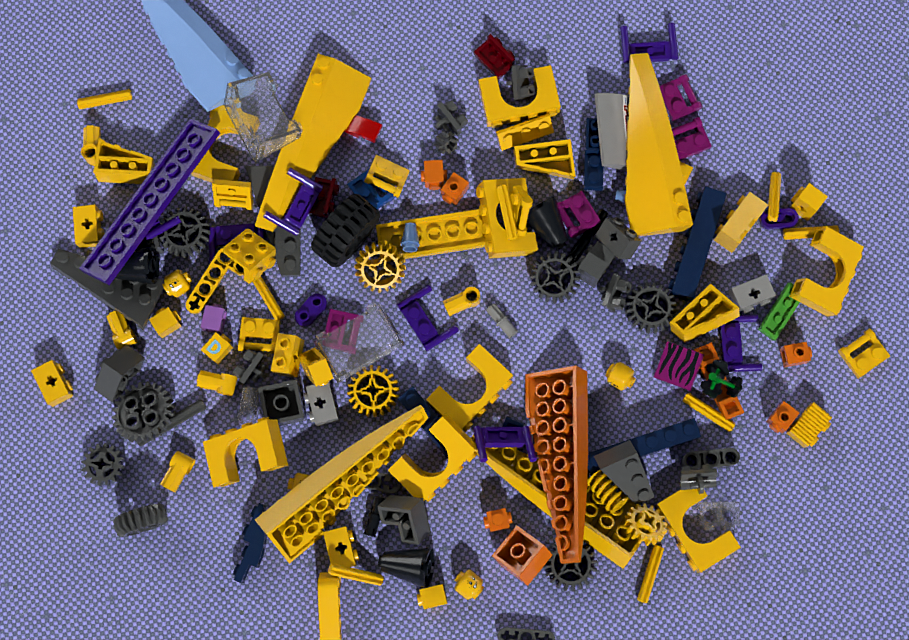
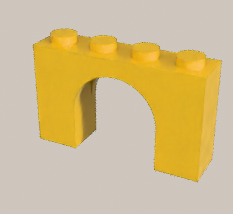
M552 66L534 68L533 82L536 97L529 105L524 107H514L503 100L497 76L478 79V88L487 127L498 128L506 123L517 124L521 120H530L545 114L553 117L560 113L561 105Z
M224 105L211 110L208 126L216 128L220 132L217 139L224 134L234 133L255 140L261 125L259 117ZM213 144L191 173L192 176L211 183L213 179L238 181L241 174L238 168L213 158Z
M526 178L483 180L476 188V196L480 201L479 214L483 219L482 232L486 237L485 250L489 255V259L533 255L538 250L535 232H527L525 236L518 235L517 239L508 240L506 230L501 227L496 217V209L498 204H500L497 187L506 184L509 195H511L513 186L520 185L528 194Z
M825 226L816 229L810 246L832 259L836 270L833 283L828 288H825L808 278L796 279L789 297L828 317L835 316L841 311L843 299L849 291L848 286L851 279L855 276V269L862 258L864 246Z
M480 344L466 357V361L484 378L486 383L484 395L474 403L463 404L454 400L442 387L438 386L426 399V402L440 416L446 413L465 433L473 426L472 421L476 416L480 418L487 411L485 407L489 403L493 404L500 397L498 393L502 389L507 390L513 383L511 380L513 374Z
M446 413L429 429L447 450L448 464L444 470L436 473L426 472L406 453L388 469L413 497L423 498V501L426 500L427 502L436 495L434 491L438 487L442 489L449 483L448 477L452 473L456 476L464 468L462 464L466 460L470 462L477 455L475 452L477 450L476 443Z
M263 417L257 419L258 423L241 425L242 428L238 430L237 428L228 429L225 431L226 434L211 435L209 440L203 442L213 487H225L240 482L235 453L238 445L245 439H248L254 445L261 471H273L288 466L278 420Z
M680 489L657 503L655 507L657 508L656 510H660V516H665L664 521L668 523L666 526L667 532L678 541L676 545L682 554L685 553L688 557L687 563L691 570L701 573L741 547L730 530L705 544L692 541L683 529L684 514L691 506L708 495L705 490L703 494H699L697 489Z

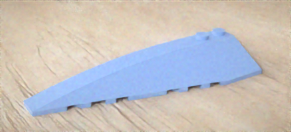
M141 0L143 9L149 15L161 43L166 46L169 58H172L175 63L174 67L177 73L181 74L184 86L207 112L250 92L256 78L184 0Z

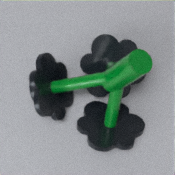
M714 360L713 363L707 365V371L710 372L709 379L702 381L700 386L703 389L702 393L715 399L718 395L722 394L721 387L724 384L727 389L726 394L735 398L742 390L743 379L733 376L731 381H725V376L729 374L727 369L728 363L726 361Z

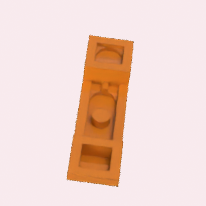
M712 342L694 349V351L704 354L700 370L705 381L709 379L710 374L707 371V365L713 363L714 360H720ZM722 384V394L718 395L714 401L725 420H729L743 414L744 410L737 397L733 398L726 394V385Z

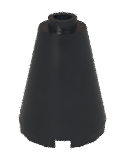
M552 196L529 209L527 223L551 249L555 248L556 250L566 246L565 242L568 238L555 197Z
M153 246L136 249L115 279L156 284L155 277H159L158 256L153 254V251H156Z
M419 548L387 551L379 556L378 567H381L382 572L421 588L429 587L433 577V573H430L431 566L435 565L433 549Z

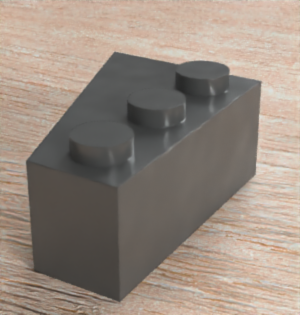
M630 440L594 456L599 468L635 504H641L655 497L638 453Z

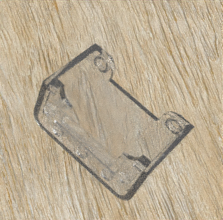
M269 72L227 83L224 104L226 111L254 161L262 160L299 139L303 132L299 122L296 120L289 121L275 96L276 89L278 88L277 82Z
M373 302L365 307L366 311L327 334L323 331L315 336L316 340L313 342L318 351L326 358L337 383L349 378L405 344L381 303L376 304V302Z

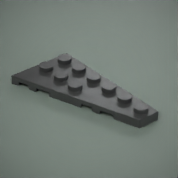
M245 166L259 210L275 166ZM279 226L273 232L266 230L270 244L276 248L275 259L281 276L300 277L301 228L297 236Z

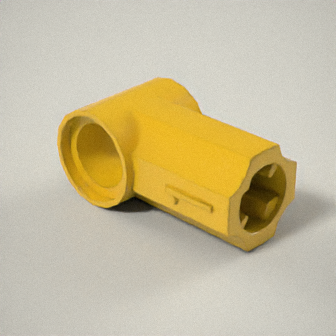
M87 125L83 128L81 155L88 164L94 166L99 138L101 139V128ZM95 152L92 157H88L90 153Z
M468 287L463 292L442 302L450 317L467 308L479 305L481 296L477 288ZM475 293L477 298L474 301H469L467 299L468 294Z
M116 310L110 312L106 317L113 332L112 339L116 348L121 350L126 345L132 346L136 344L137 338L129 327L124 315Z
M200 370L196 386L214 390L219 394L233 396L238 378L230 374L221 373L220 375Z
M179 450L176 451L160 485L176 493L185 475H188L192 470L196 460Z

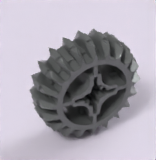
M184 207L182 212L179 208H176L175 214L170 211V218L164 216L166 222L177 215L182 222L178 224L176 229L172 230L170 228L160 234L163 235L159 238L161 242H164L162 246L168 248L167 251L170 254L174 252L176 257L181 254L183 258H186L187 253L193 257V251L200 254L198 248H206L203 242H209V238L206 236L211 234L210 230H207L210 225L205 223L207 221L206 217H201L202 213L200 211L195 213L194 208H191L189 212L187 207ZM184 220H193L198 224L187 225ZM183 226H184L185 229L187 230V231H186V238H185L184 235H183V234H184V228H183ZM198 234L197 238L192 242V237ZM172 240H183L185 245H176Z
M549 252L547 253V260L544 256H540L542 263L535 261L538 269L531 268L532 271L536 272V275H530V278H535L536 282H531L530 284L531 286L537 285V288L533 290L534 293L541 291L538 296L539 298H543L546 295V302H549L552 297V302L557 303V297H559V301L562 303L564 302V295L569 300L571 299L569 292L572 294L577 293L573 287L580 288V284L575 283V281L582 280V277H576V273H579V270H574L577 262L570 264L573 259L572 257L565 260L566 253H562L559 258V252H555L554 258H552V254ZM558 261L567 267L557 271L550 263ZM545 267L548 273V277L542 283L541 273L543 268ZM570 272L571 280L566 289L563 278ZM553 273L561 274L558 282L551 281ZM554 284L561 290V293H551L545 288Z
M646 282L644 283V288L638 285L637 290L632 289V295L627 296V300L630 302L625 304V307L630 308L625 310V314H631L627 320L635 321L632 324L633 327H636L637 324L640 325L638 329L640 332L643 328H646L645 332L649 334L651 328L654 334L658 332V328L664 331V325L669 327L670 321L675 318L672 314L677 312V309L671 308L677 304L675 301H670L674 298V295H667L669 289L662 291L663 285L661 284L658 288H655V282L652 283L651 287ZM642 295H653L650 300L639 299ZM659 298L663 301L666 311L659 306ZM654 301L652 312L650 311V313L647 315L649 311L648 306L651 305ZM636 305L643 311V318L638 315ZM651 316L663 317L656 322L648 321Z
M163 504L147 505L118 515L113 519V527L119 537L132 536L162 526L168 521V514Z
M553 543L551 546L554 551L549 550L552 553V557L548 560L549 565H544V569L550 568V572H547L545 575H553L550 583L557 580L556 588L564 584V591H567L568 585H571L572 592L575 591V585L580 590L583 589L581 582L589 585L590 583L586 578L594 579L590 571H597V568L591 567V564H596L597 560L590 559V557L595 555V552L590 554L587 552L591 546L588 545L585 549L582 546L581 559L584 556L586 560L584 574L579 569L578 563L573 564L575 567L573 570L569 568L564 571L563 569L566 568L567 564H563L556 573L554 560L558 550L557 545ZM566 572H572L579 579L576 581H566L561 576Z

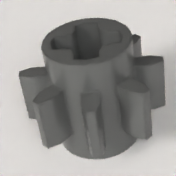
M442 131V133L436 136L434 146L442 154L445 152L451 154V152L457 149V142L459 140L454 137L455 134L449 131L446 133Z

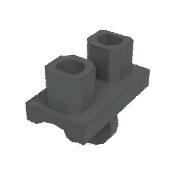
M528 65L512 66L511 81H507L506 85H512L514 100L530 99V96L535 95V87L529 85V78L534 76V68L528 67Z
M453 100L445 104L441 101L437 104V111L440 115L435 117L438 122L435 128L437 130L444 129L446 133L451 128L456 136L460 135L462 128L468 124L467 118L463 114L456 118L452 116V113L458 110Z
M613 273L611 281L607 282L605 287H599L598 291L603 294L601 297L603 301L602 306L612 313H615V310H624L626 300L621 298L622 292L629 293L632 284L618 274Z
M249 349L246 351L243 359L251 364L247 369L238 364L232 372L240 379V383L245 385L253 373L255 375L251 380L255 383L260 377L264 380L267 376L263 374L266 366L262 364L259 369H256L264 355Z
M709 464L702 465L699 470H692L690 466L682 467L680 471V489H697L699 494H703L704 488L716 487L717 469L711 468Z

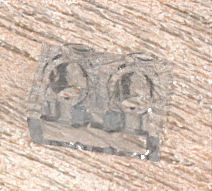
M739 502L696 503L697 527H703V531H715V527H723L724 531L735 530L737 526H741ZM706 511L711 512L713 515L711 522H707L704 518ZM725 511H729L733 515L730 522L724 518Z

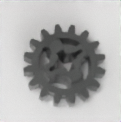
M104 443L103 447L100 444H96V449L90 447L91 453H84L87 459L81 461L82 464H85L81 471L87 472L84 477L86 479L91 478L90 483L95 484L97 482L99 486H102L104 482L109 486L110 480L117 482L116 476H122L123 474L120 472V469L125 468L124 465H121L125 458L119 457L122 452L120 450L115 451L116 447L113 445L109 448L107 443ZM110 453L113 455L115 462L110 459ZM104 462H106L107 464H110V466H109V465H106V466H103V467H100L99 465H96V464H100V463H104ZM91 467H94L96 470V475L92 472Z

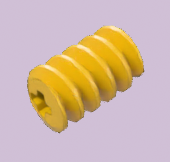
M598 470L587 480V485L592 486L591 491L596 492L597 498H601V504H606L605 509L611 511L610 513H614L625 505L629 497L621 498L624 492H617L618 486H612L613 481L607 479L608 476L602 473V470Z

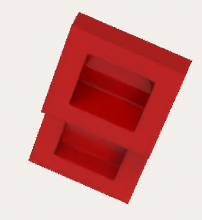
M355 115L344 132L375 143L383 126L378 122Z

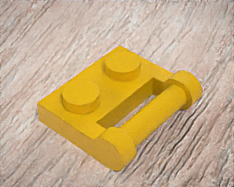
M376 155L364 183H371L399 198L410 170ZM376 177H379V178H381V179H383V180H385V181H387V182H389V183H386V182H384V181H382V180H380V179H378V178H376Z
M213 179L214 207L230 206L253 210L254 200L252 199L251 182Z
M518 185L513 186L510 199L518 235L525 236L527 234L526 224L529 209L532 207L533 199Z
M242 317L238 351L249 349L268 351L274 354L278 333H280L281 321ZM246 338L272 339V343L246 342Z
M870 328L864 331V335L854 342L838 350L840 356L858 379L890 357ZM867 341L871 343L869 348L856 357L852 358L850 356V353Z

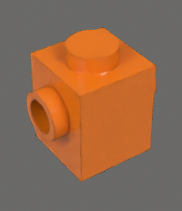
M443 160L424 161V171H421V182H425V188L430 190L440 189V187L444 186V181H447V170H443Z
M453 172L441 188L442 199L448 204L453 203L457 205L469 189V182Z
M807 342L784 345L780 348L784 368L807 364L811 361L812 350L807 345Z
M783 401L777 406L766 422L770 424L769 427L774 432L784 433L800 413Z
M506 508L486 512V517H483L485 529L489 528L490 533L509 529V524L513 523L511 513L506 512Z

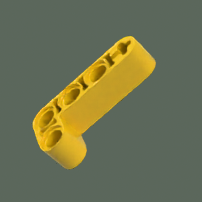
M223 248L217 252L186 301V309L192 314H199L203 311L228 270L239 276H244V272L237 270L238 264L230 259L228 262H223L220 259ZM218 268L221 271L218 278L210 276L212 269ZM203 284L210 286L211 290L208 294L200 292V287ZM196 293L200 297L206 298L204 302L201 299L199 300V309L195 308L194 310H191L192 306L190 305V303H195L198 299V297L195 296Z
M320 572L318 577L320 640H342L340 611L341 577L330 575L328 572Z

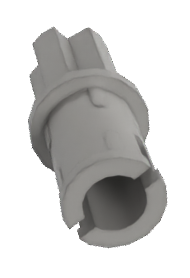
M492 304L486 309L487 313L497 323L496 326H499L509 339L518 333V330L508 320L509 317L505 316L496 304Z

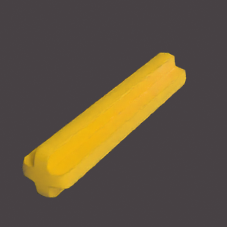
M130 89L79 98L77 99V106L81 110L132 100V92Z
M772 172L770 176L767 219L776 222L779 216L780 172Z
M506 184L499 185L497 193L507 239L515 240L518 238V231L508 186Z
M837 225L827 226L839 233ZM825 226L783 229L782 236L784 240L813 238L816 229Z
M260 277L252 281L274 319H283L285 315L263 278Z
M687 393L683 398L684 403L728 432H731L735 427V422L730 419L725 420L720 412L691 393Z
M653 546L637 597L639 602L648 603L664 552V548L661 546Z
M333 563L328 568V573L333 576L378 586L383 584L384 576L378 573Z

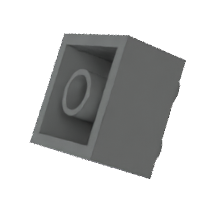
M297 379L258 388L264 417L278 420L279 426L306 421L300 385Z

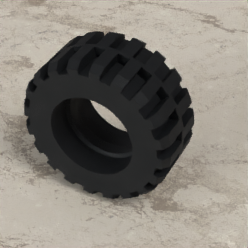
M350 195L336 207L318 229L311 242L312 250L331 267H340L359 249L376 227L380 218L379 210L361 195Z

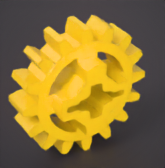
M643 503L642 506L636 504L634 508H630L624 517L626 520L624 526L629 527L626 532L632 533L631 539L637 538L638 544L644 541L646 546L650 543L655 545L667 533L665 528L668 523L663 522L665 516L659 515V509L653 510V505L648 508L646 503Z

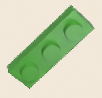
M791 282L786 284L758 328L761 333L772 341L778 338L800 303L789 297L794 286Z

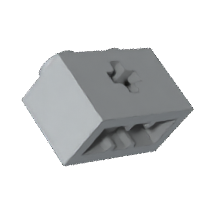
M767 274L735 286L728 291L732 302L739 307V312L743 311V313L754 310L756 305L760 304L762 307L772 302L771 299L776 296ZM749 294H755L756 297H750Z
M328 382L326 385L317 387L315 385L307 386V392L304 393L306 404L310 403L312 411H309L311 423L315 422L316 426H321L339 421L330 383ZM319 400L325 403L321 409L319 406H316L319 404Z

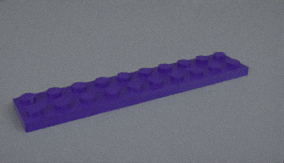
M189 119L79 269L83 273L110 285L215 142L220 132L216 128Z

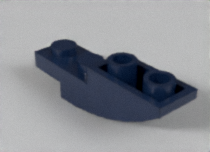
M586 118L583 190L602 191L604 166L601 163L597 118Z
M411 386L397 398L407 411L419 405L424 408L429 418L420 428L448 459V453L444 445L429 431L440 418L433 412L414 387Z
M261 503L258 506H254L250 515L253 518L250 524H246L242 535H244L243 540L250 542V544L244 547L241 554L243 557L241 564H237L233 571L235 576L233 580L239 583H244L251 566L260 567L264 556L268 536L255 521L257 517L266 511V505Z

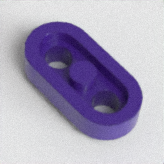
M792 208L779 209L778 220L767 223L768 210H765L761 214L759 222L767 230L792 228L798 222L799 216ZM785 217H789L790 222H787Z
M319 293L311 295L295 313L297 324L301 327L311 326L326 310V298ZM320 300L321 302L319 305L316 306L314 305V301ZM307 314L308 316L306 319L303 320L301 319V315Z

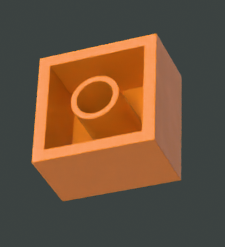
M516 525L493 553L492 557L504 569L528 586L552 557V553L544 544Z

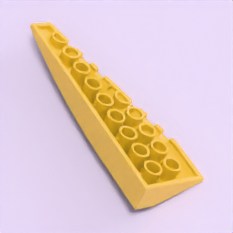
M318 53L277 158L255 227L271 232L276 229L278 225L263 218L264 213L268 211L283 219L297 191L303 184L286 174L288 169L291 167L309 179L314 176L329 155L334 144H337L342 133L348 128L355 115L359 113L372 80L369 76L335 58Z
M631 54L629 59V120L627 121L626 150L628 151L626 159L627 177L625 178L626 194L624 199L630 229L637 233V237L683 232L693 226L665 103L649 54Z
M421 405L381 426L342 451L255 519L289 564L324 535L322 530L328 524L331 526L334 524L338 513L342 509L345 511L350 506L351 499L358 497L365 487L379 474L377 470L383 464L387 465L393 452L396 449L400 450L404 446L405 439L408 436L412 437L429 417Z
M473 434L471 439L476 443L475 436ZM517 447L485 448L488 459L485 463L552 518L551 512L547 507L546 501H548V498L543 489L537 464L538 459L535 462H530L528 453L525 454L517 450ZM587 485L583 541L623 569L640 546L638 539L632 540L633 534L626 532L629 527L624 526L626 522L624 517L630 508H634L636 504L629 498L623 507L614 513H610L611 511L605 509L606 504H601V498L596 497V492L591 491L592 486Z

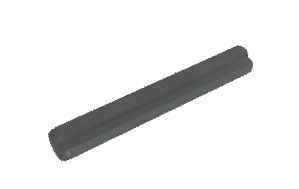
M200 399L175 413L174 416L169 417L172 424L166 423L165 426L168 430L162 429L161 433H166L206 410L204 401ZM141 440V443L138 444V445H139V446H143V445H145V444H147V443H145L143 440Z

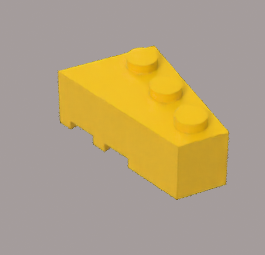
M100 138L98 140L93 170L98 182L142 184L155 167L152 157L133 150L123 149L116 144L112 145Z
M571 139L514 146L515 168L573 180L576 177Z
M751 192L746 197L744 195L741 196L736 203L739 207L736 211L732 209L725 218L728 220L726 224H720L715 231L717 236L714 241L731 253L738 247L768 206L767 203Z
M709 284L670 321L671 332L684 343H687L740 317L739 307L712 284Z

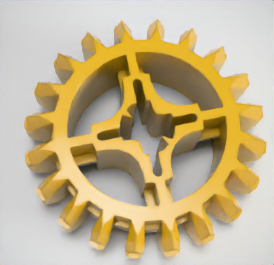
M382 241L379 242V246L372 242L371 249L366 245V252L359 251L361 257H356L357 264L354 265V268L357 269L355 275L361 276L358 280L359 283L365 282V288L371 285V291L378 288L379 293H381L382 288H385V291L388 292L389 286L395 289V282L401 283L399 277H405L403 272L406 270V265H404L405 258H400L402 252H396V246L390 249L389 242L385 247ZM381 254L378 259L369 260L373 255ZM387 256L394 260L396 269L386 262ZM383 261V268L378 272L377 265L379 266ZM364 266H368L369 269L374 271L373 278L366 273ZM383 275L390 276L387 279L380 280Z
M370 365V371L367 372L366 368L363 367V374L356 371L358 378H350L354 384H348V388L353 390L348 391L347 395L354 396L349 399V402H356L352 407L354 410L360 407L359 414L366 410V417H369L370 412H373V417L376 418L377 411H380V414L384 416V408L390 412L391 408L388 405L396 406L392 398L397 399L399 397L394 392H398L400 389L399 387H393L398 384L397 380L391 381L394 377L393 373L386 376L388 369L385 368L381 373V366H378L376 371H374L373 365ZM375 377L385 380L389 387L378 386ZM369 378L368 386L358 390L361 382ZM372 383L375 389L378 391V393L374 395V400L371 393L368 392L369 390H371L370 388L373 387ZM385 393H389L387 399L377 406L378 398L381 395H385ZM358 396L369 397L371 406L363 404Z

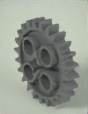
M147 381L144 386L139 382L138 388L131 385V391L125 389L126 395H119L122 400L120 402L115 401L118 408L112 409L116 413V415L112 416V419L116 421L113 423V426L117 428L116 431L124 439H128L130 442L135 440L138 444L141 443V440L148 443L149 437L155 441L156 434L162 436L161 430H168L165 426L166 423L172 424L169 417L175 415L170 411L175 408L171 404L173 399L170 397V393L156 383L151 385Z

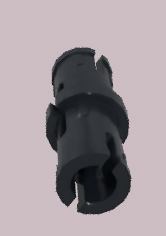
M374 496L371 511L367 514L368 521L363 534L376 537L381 520L377 506L385 498Z

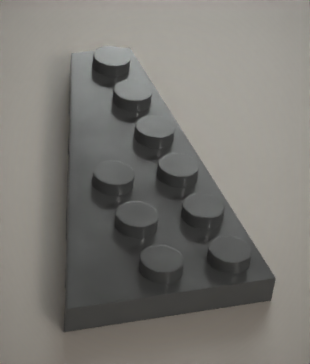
M58 248L50 262L51 268L66 278L72 279L79 287L88 290L92 296L114 311L117 310L126 319L132 320L139 328L144 330L164 289L162 285L164 280L155 278L156 284H146L114 279L110 285H107L79 269L87 257Z

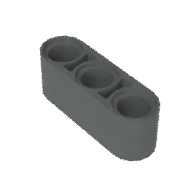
M734 448L694 451L685 454L681 458L680 464L681 467L689 466L686 463L687 457H692L695 460V465L691 467L692 470H699L702 465H708L706 456L712 455L714 457V464L710 465L711 468H727L739 462L740 454ZM726 453L733 455L734 460L732 463L726 460Z

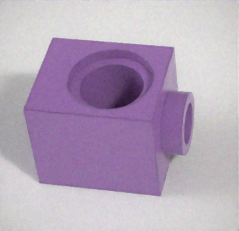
M219 304L205 305L200 326L202 330L223 334L227 311Z

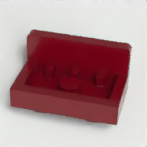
M489 34L487 40L473 54L499 80L515 65V56L510 50H506L502 46L503 44L498 37H493Z
M315 177L314 181L323 186L313 204L309 215L328 218L335 209L333 200L334 196H338L340 185H338L335 178L328 180Z

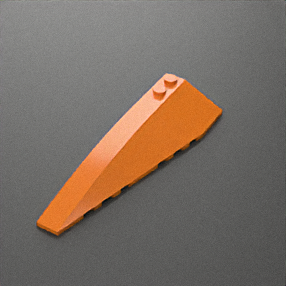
M575 365L525 374V412L527 418H529V428L535 443L534 448L538 456L537 464L543 489L548 498L546 502L552 516L551 524L552 528L555 529V541L561 564L581 562L588 477L587 371Z

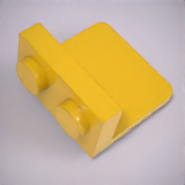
M245 229L223 247V253L244 268V281L248 284L259 279L262 273L272 268L276 262V248L251 229Z

